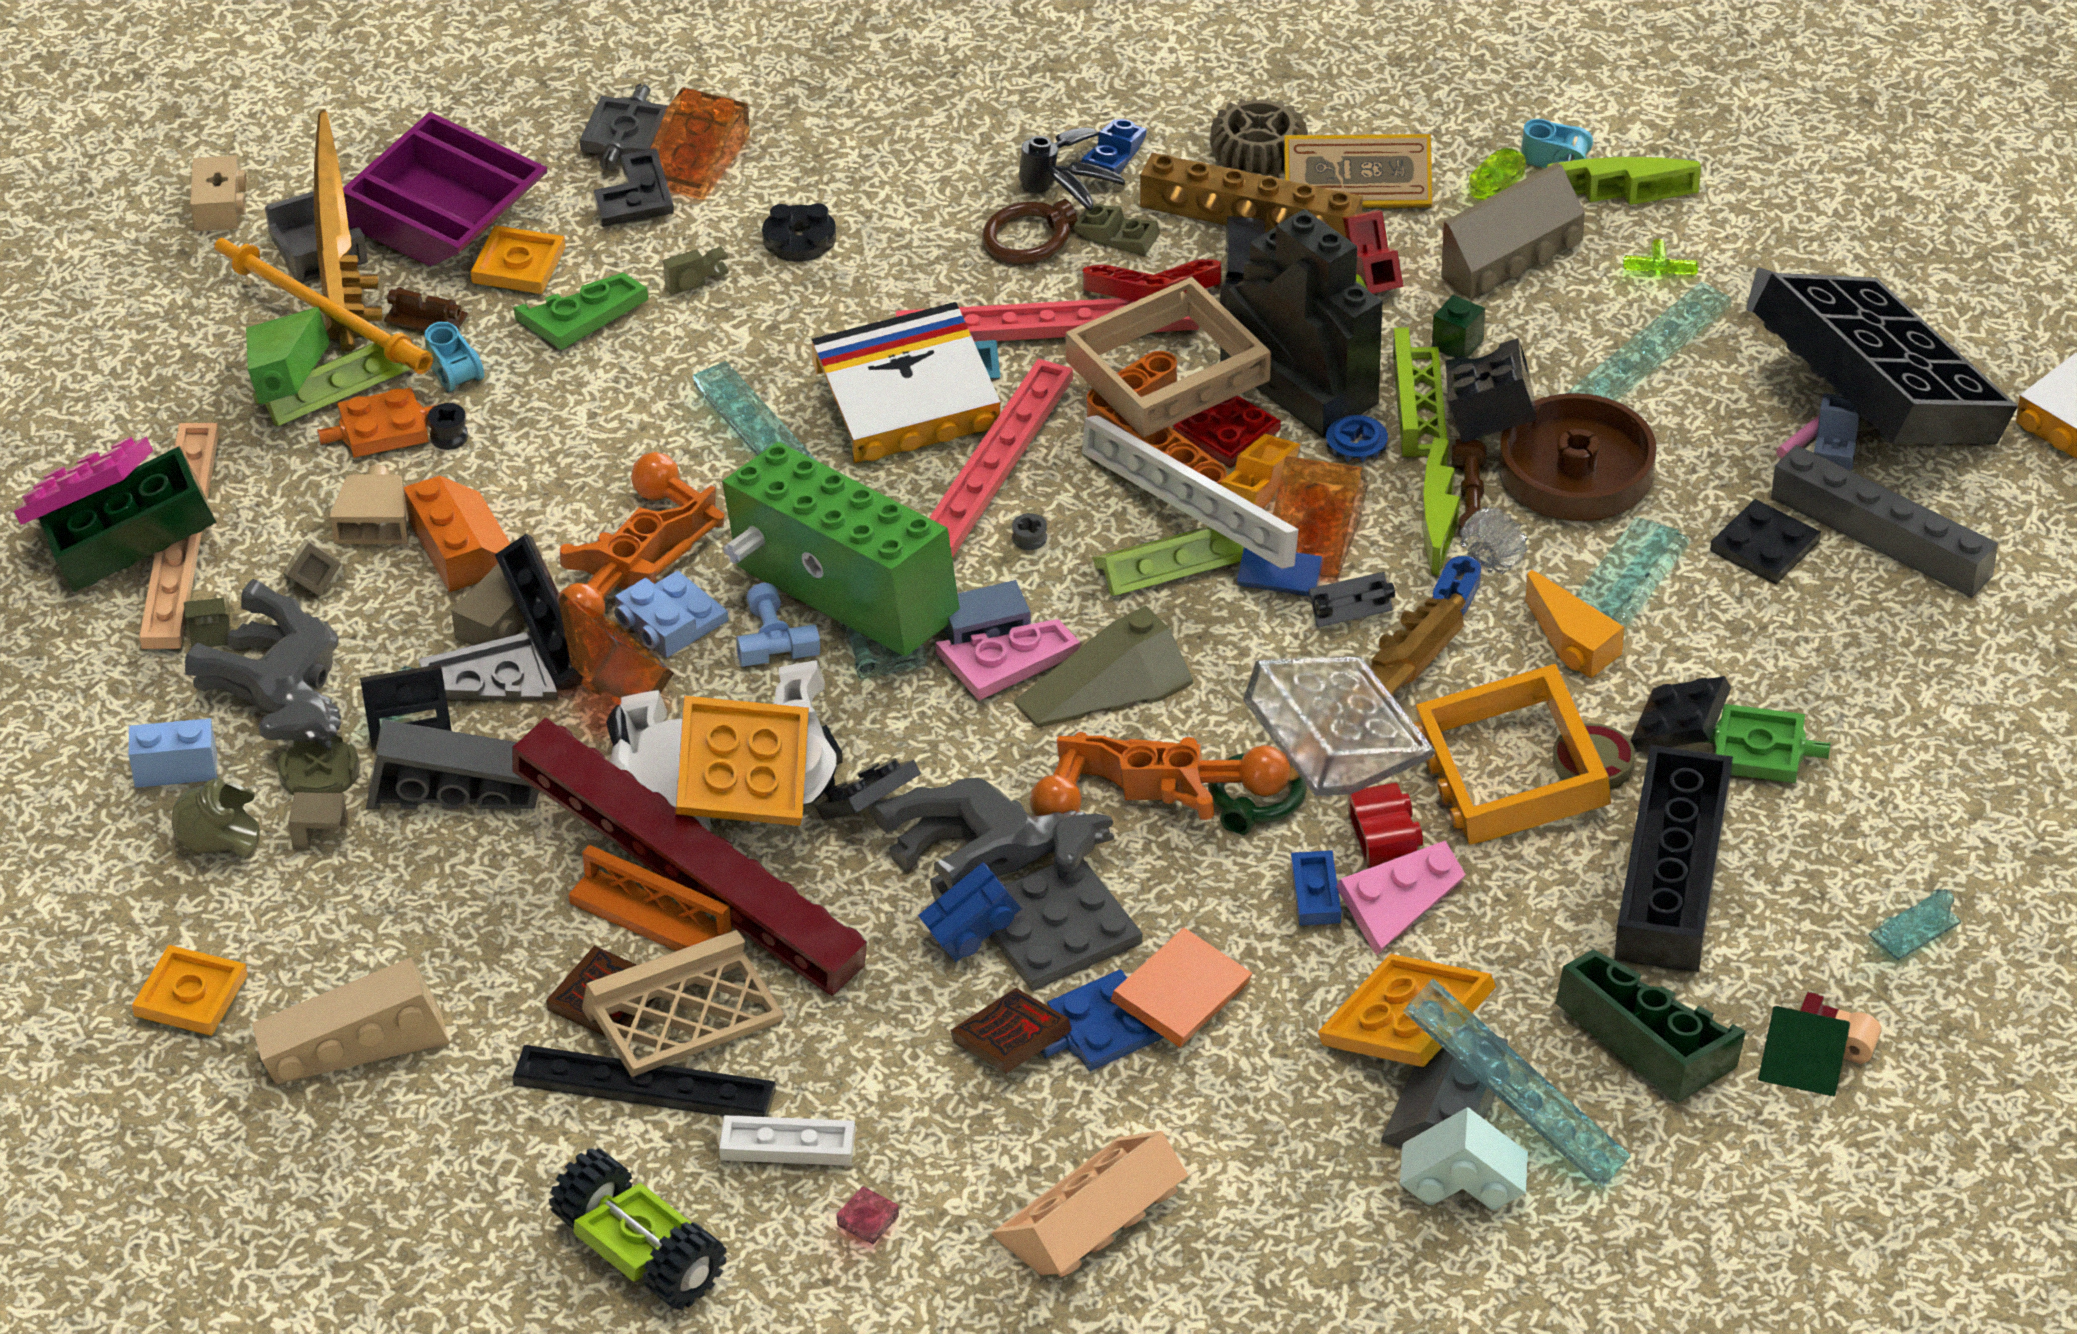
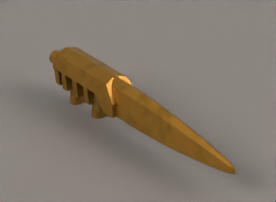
M326 109L318 114L314 157V218L322 294L367 322L382 321L381 306L364 307V304H362V290L378 289L377 274L360 275L357 270V255H349L352 245L341 174ZM325 314L327 332L330 338L340 339L342 351L354 350L356 348L355 338L364 336Z
M1454 594L1449 600L1445 598H1428L1424 602L1425 606H1419L1415 612L1404 611L1402 613L1401 624L1406 627V630H1397L1393 635L1383 634L1380 637L1379 648L1381 650L1371 659V666L1341 698L1310 738L1291 767L1289 781H1295L1320 762L1362 726L1401 687L1414 681L1464 627L1463 614L1460 610L1465 606L1466 602L1461 595Z

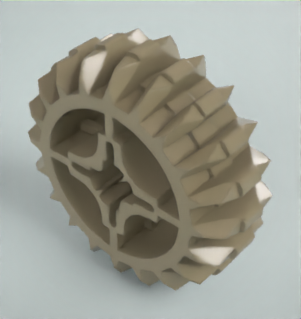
M1254 96L1251 101H1245L1240 98L1237 105L1227 103L1226 110H1218L1217 117L1213 119L1211 125L1210 145L1215 154V160L1222 161L1225 168L1233 167V169L1245 170L1249 173L1260 172L1264 176L1266 172L1271 171L1278 176L1280 169H1284V135H1308V129L1306 128V122L1303 120L1302 113L1295 112V108L1292 105L1284 106L1283 100L1272 102L1269 97L1265 100H1257Z

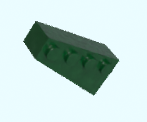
M1595 949L1563 966L1555 1004L1675 1103H1679L1738 1067L1746 1031L1734 1024L1727 1028L1713 1020L1714 1013L1701 1006H1698L1695 1010L1675 1000V992L1664 986L1659 988L1641 982V974Z

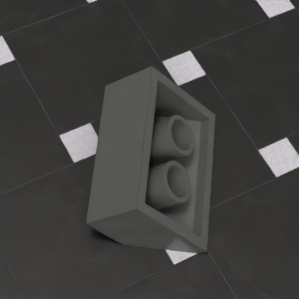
M1465 1028L1453 1034L1425 1067L1414 1065L1383 1133L1381 1142L1402 1148L1404 1142L1467 1107L1485 1120L1506 1073L1508 1039Z

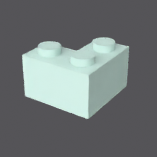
M1467 1107L1402 1144L1400 1185L1427 1205H1434L1464 1189L1488 1208L1496 1210L1526 1193L1528 1152Z

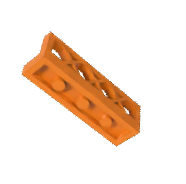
M590 844L582 852L585 876L568 894L570 904L675 951L732 932L729 905ZM598 865L604 867L611 875L600 871ZM634 881L640 883L645 890L639 888ZM669 896L672 897V898H675V900H676L681 906L675 904V903L669 898ZM704 912L716 916V922L709 919Z

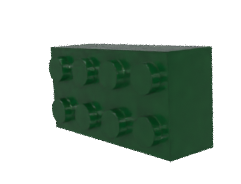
M180 446L137 466L124 480L38 517L53 557L73 592L92 586L99 580L121 569H126L135 562L156 552L163 551L170 545L188 536L200 533L205 528L217 523L201 485Z

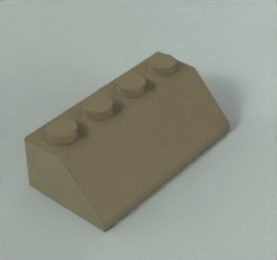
M1556 162L1445 220L1441 277L1471 300L1483 293L1491 292L1496 286L1511 278L1519 277L1524 271L1533 266L1547 262L1552 256L1563 250L1578 245L1583 240L1585 212L1563 166Z

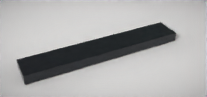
M531 1045L523 1046L513 1074V1085L719 1116L768 1117L776 1092L775 1081L663 1065L631 1077L620 1058Z

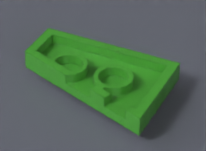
M620 273L582 285L580 293L562 298L557 293L545 297V304L528 309L527 304L513 307L517 321L562 350L649 300L647 287L627 274Z

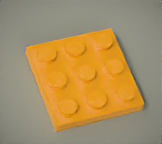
M684 695L675 814L801 826L809 707Z
M1389 954L1317 1033L1323 1046L1425 1067L1496 988L1491 973Z

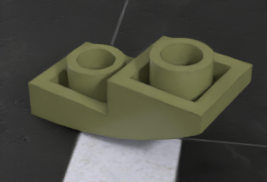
M1103 204L1093 205L1091 211L1085 209L1074 225L1076 233L1093 242L1146 255L1160 234L1157 221L1140 220L1138 218L1124 219L1121 207L1105 206Z

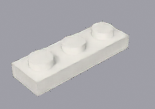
M724 1115L719 1147L720 1160L852 1166L856 1133L855 1121Z

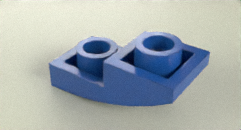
M1114 119L1099 131L1098 145L1082 157L1081 163L1096 165L1120 174L1140 148L1146 137L1147 128L1137 126L1134 122L1127 119Z

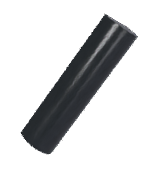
M524 534L496 553L495 557L555 686L562 690H568L588 682L595 675V669L534 538Z

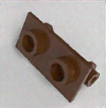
M398 287L396 290L391 289L387 295V303L392 304V308L384 318V322L423 332L430 325L437 322H448L459 329L468 316V312L462 311L461 305H457L455 300L428 295L425 302H422L421 293Z

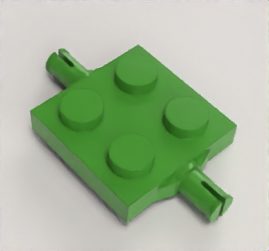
M1731 704L1724 705L1722 717L1716 724L1710 740L1702 742L1713 744L1715 754L1733 756L1731 775L1796 783L1798 766L1804 759V756L1829 760L1831 742L1806 740L1804 731L1805 714Z

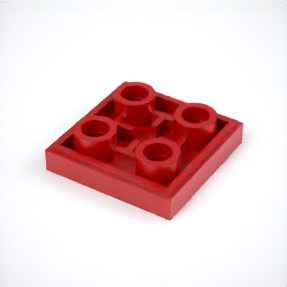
M1237 395L1175 423L1173 430L1214 459L1232 468L1237 462V456L1264 434L1273 436L1281 429V420Z

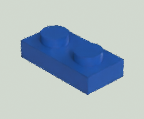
M1333 850L1291 853V870L1299 926L1341 923V905L1339 891L1336 888L1337 877Z

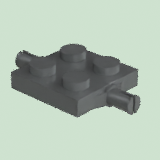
M641 83L637 84L631 97L614 98L601 96L579 140L580 151L603 154L599 163L600 167L604 170L608 168L609 171H612L622 154L657 147L671 117L670 106L647 101L650 88L646 84H643L642 87Z

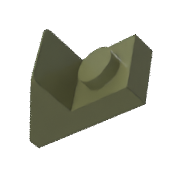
M223 597L184 602L185 618L189 622L191 647L196 643L208 647L228 645L227 635L231 631L229 600Z

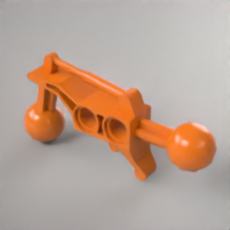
M651 452L644 454L634 463L630 477L634 489L640 496L654 501L668 498L680 507L657 512L639 507L614 535L602 532L599 534L598 541L585 543L579 546L563 544L560 547V565L563 568L586 571L594 575L587 584L574 583L560 591V596L577 632H587L601 623L605 613L604 599L616 586L625 590L645 577L656 584V576L689 551L695 542L714 527H722L724 525L725 515L716 508V488L711 485L699 493L680 480L677 464L670 456L663 453Z
M1078 732L1075 736H1058L1056 741L1059 763L1053 775L1045 776L1033 787L1029 805L1034 816L1050 815L1054 812L1064 814L1071 810H1075L1077 813L1080 812L1082 796L1076 783L1080 774L1104 776L1122 787L1125 800H1162L1168 804L1178 800L1182 805L1197 810L1200 819L1209 820L1214 817L1213 797L1203 786V783H1242L1244 788L1252 794L1268 797L1278 794L1286 787L1290 779L1291 768L1286 755L1277 748L1268 745L1251 748L1244 754L1242 760H1202L1201 744H1197V741L1192 737H1185L1180 743L1140 739L1117 740L1106 736H1087L1085 732Z

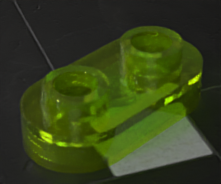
M1502 148L1492 153L1470 174V194L1477 199L1485 200L1514 185L1525 174V156L1513 148Z

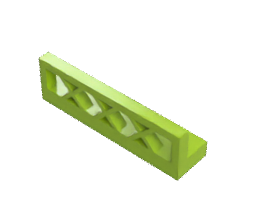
M1409 327L1394 328L1393 364L1402 457L1429 456L1432 444H1418L1419 437L1427 432L1434 437L1448 439L1439 348L1411 347ZM1412 359H1431V364L1420 370L1412 365ZM1422 381L1434 389L1426 395H1422L1415 390L1414 386ZM1426 407L1436 413V415L1425 421L1417 416V411Z
M371 343L314 367L297 394L267 402L265 405L273 424L280 426L409 371L411 368L401 362L393 363L386 359L385 349L376 343ZM253 393L252 396L256 404H259L256 393Z
M1209 526L1092 558L1096 569H1104L1111 596H1116L1240 562L1244 547Z

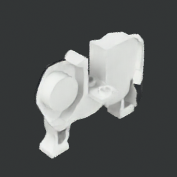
M817 660L779 667L781 682L776 687L773 703L809 707L803 808L812 805L823 795L837 769V755L826 739L816 711L811 703L813 698L825 689V681ZM659 690L621 697V704L614 707L606 721L613 744L610 762L621 770L624 769L631 772L638 782L652 792L661 793L676 808L682 719L664 721L667 717V709ZM694 816L701 826L711 832L709 817ZM749 821L751 825L760 823Z

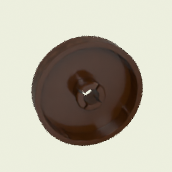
M1565 393L1543 397L1535 400L1537 420L1502 431L1499 455L1501 479L1514 498L1537 513L1572 521L1602 520L1625 512L1635 506L1645 497L1652 486L1657 450L1655 436L1650 426L1638 413L1615 400L1583 393Z

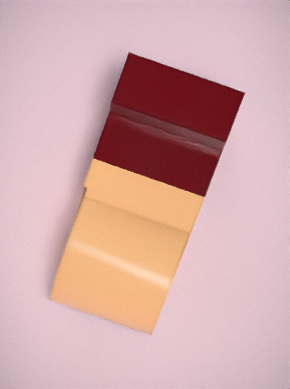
M1808 991L1800 1011L1849 1021L1850 1029L1843 1059L1859 1064L1868 1062L1872 1057L1882 1032L1879 1022L1866 1013H1849L1824 1005V996Z

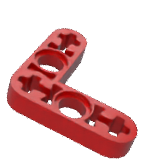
M1214 259L1190 261L1154 275L1111 265H1091L1082 270L1084 290L1135 302L1190 277H1193L1205 289L1215 286L1222 281L1221 262Z

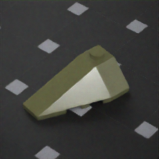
M1144 606L1108 625L1016 698L1014 704L1039 728L1084 718L1086 713L1109 708L1110 711L1124 709V704L1146 700L1147 704L1161 701L1192 685L1193 679L1170 628L1147 606Z

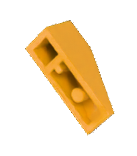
M1533 569L1527 573L1525 601L1558 657L1570 669L1578 670L1587 677L1593 678L1622 655L1623 625Z

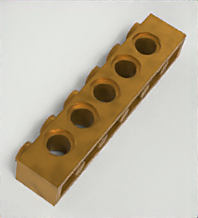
M1151 153L1140 174L1141 208L1227 225L1228 216L1264 219L1265 233L1275 228L1277 224L1306 209L1346 238L1343 217L1362 213L1363 196L1278 179L1272 176L1244 172L1238 169L1210 165L1204 162L1181 159L1166 154Z

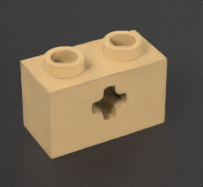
M237 155L193 158L190 207L194 231L239 229V215H246L245 195L241 192H247V176L245 170H239Z

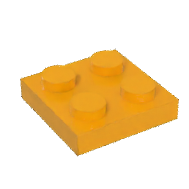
M494 225L470 271L471 281L475 284L543 294L566 248L565 236Z
M168 945L132 1004L134 1016L212 1036L248 976L246 964Z

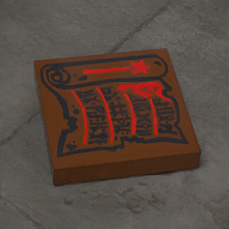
M594 945L547 998V1010L606 1037L596 1020L589 1021L582 1010L586 984L634 967L637 964ZM656 998L647 1001L645 1007H649ZM618 1011L610 1014L609 1017L614 1023L631 1028L635 1015Z
M1015 988L950 1031L954 1043L1007 1074L1072 1031L1069 1018Z

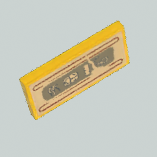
M1431 134L1284 135L1285 180L1363 196L1362 208H1432Z

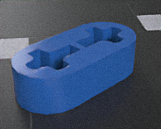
M1457 556L1450 559L1434 587L1433 598L1449 600L1452 594L1461 595L1466 602L1465 606L1460 610L1464 615L1480 586V563L1469 556ZM1462 573H1465L1462 580L1457 579V576L1460 577Z

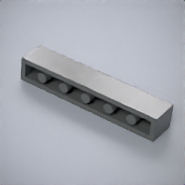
M1795 445L1775 465L1771 499L1972 598L1993 577L1998 542L1798 445Z

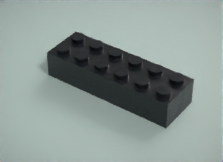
M1650 745L1618 918L1614 960L1699 972L1730 791L1733 756Z

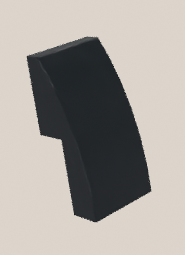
M1227 217L1225 252H1227L1226 278L1244 280V263L1250 260V242L1265 234L1264 219Z

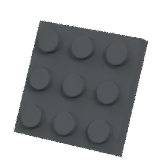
M1084 858L1073 872L1062 873L1053 864L1004 885L1022 909L1014 915V919L1009 926L996 930L990 935L1032 991L1143 943V933Z

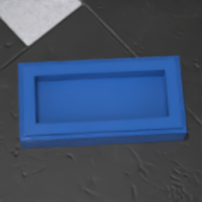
M1244 547L1237 584L1238 586L1310 596L1308 589L1318 587L1323 558L1322 556L1296 552L1295 565L1281 569Z

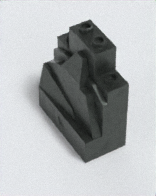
M1304 209L1250 242V260L1244 263V281L1229 289L1225 308L1271 351L1270 381L1255 388L1323 438L1326 436L1328 427L1337 419L1350 415H1361L1379 404L1383 301L1356 282L1357 246ZM1220 346L1221 362L1231 356Z

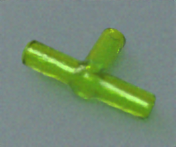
M1660 238L1653 240L1651 243L1652 257L1625 255L1623 258V268L1625 270L1649 271L1657 275H1665L1667 273L1696 275L1699 268L1697 260L1668 258L1666 242Z

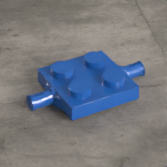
M1119 969L1047 1001V1006L1069 1018L1072 1031L1040 1051V1053L1046 1059L1053 1054L1068 1049L1081 1059L1089 1071H1092L1157 1042L1164 1037L1110 1001L1113 991L1127 979L1122 969Z

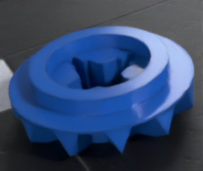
M1350 415L1339 418L1328 427L1326 432L1327 447L1332 448L1334 456L1344 455L1347 462L1353 458H1358L1364 463L1367 456L1377 459L1380 451L1386 450L1388 433L1386 428L1379 421L1368 416ZM1360 434H1362L1363 440H1359L1358 443L1351 442L1358 438Z

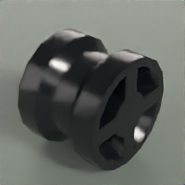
M442 403L434 406L429 411L427 417L429 427L431 428L430 439L435 447L445 450L456 449L467 441L465 410L455 403Z

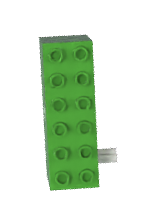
M779 441L722 481L733 539L723 547V551L729 556L730 562L737 564V566L760 580L774 585L777 589L905 657L949 624L948 617L960 609L948 528Z

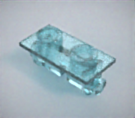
M1935 889L1929 897L1914 907H1910L1895 917L1884 919L1883 925L1871 931L1869 936L1898 961L1961 924V920L1950 911L1951 905L1954 903V897L1948 889Z

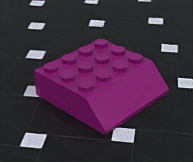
M429 112L343 187L348 227L352 229L359 227L364 235L431 267L459 254L546 175L547 167Z

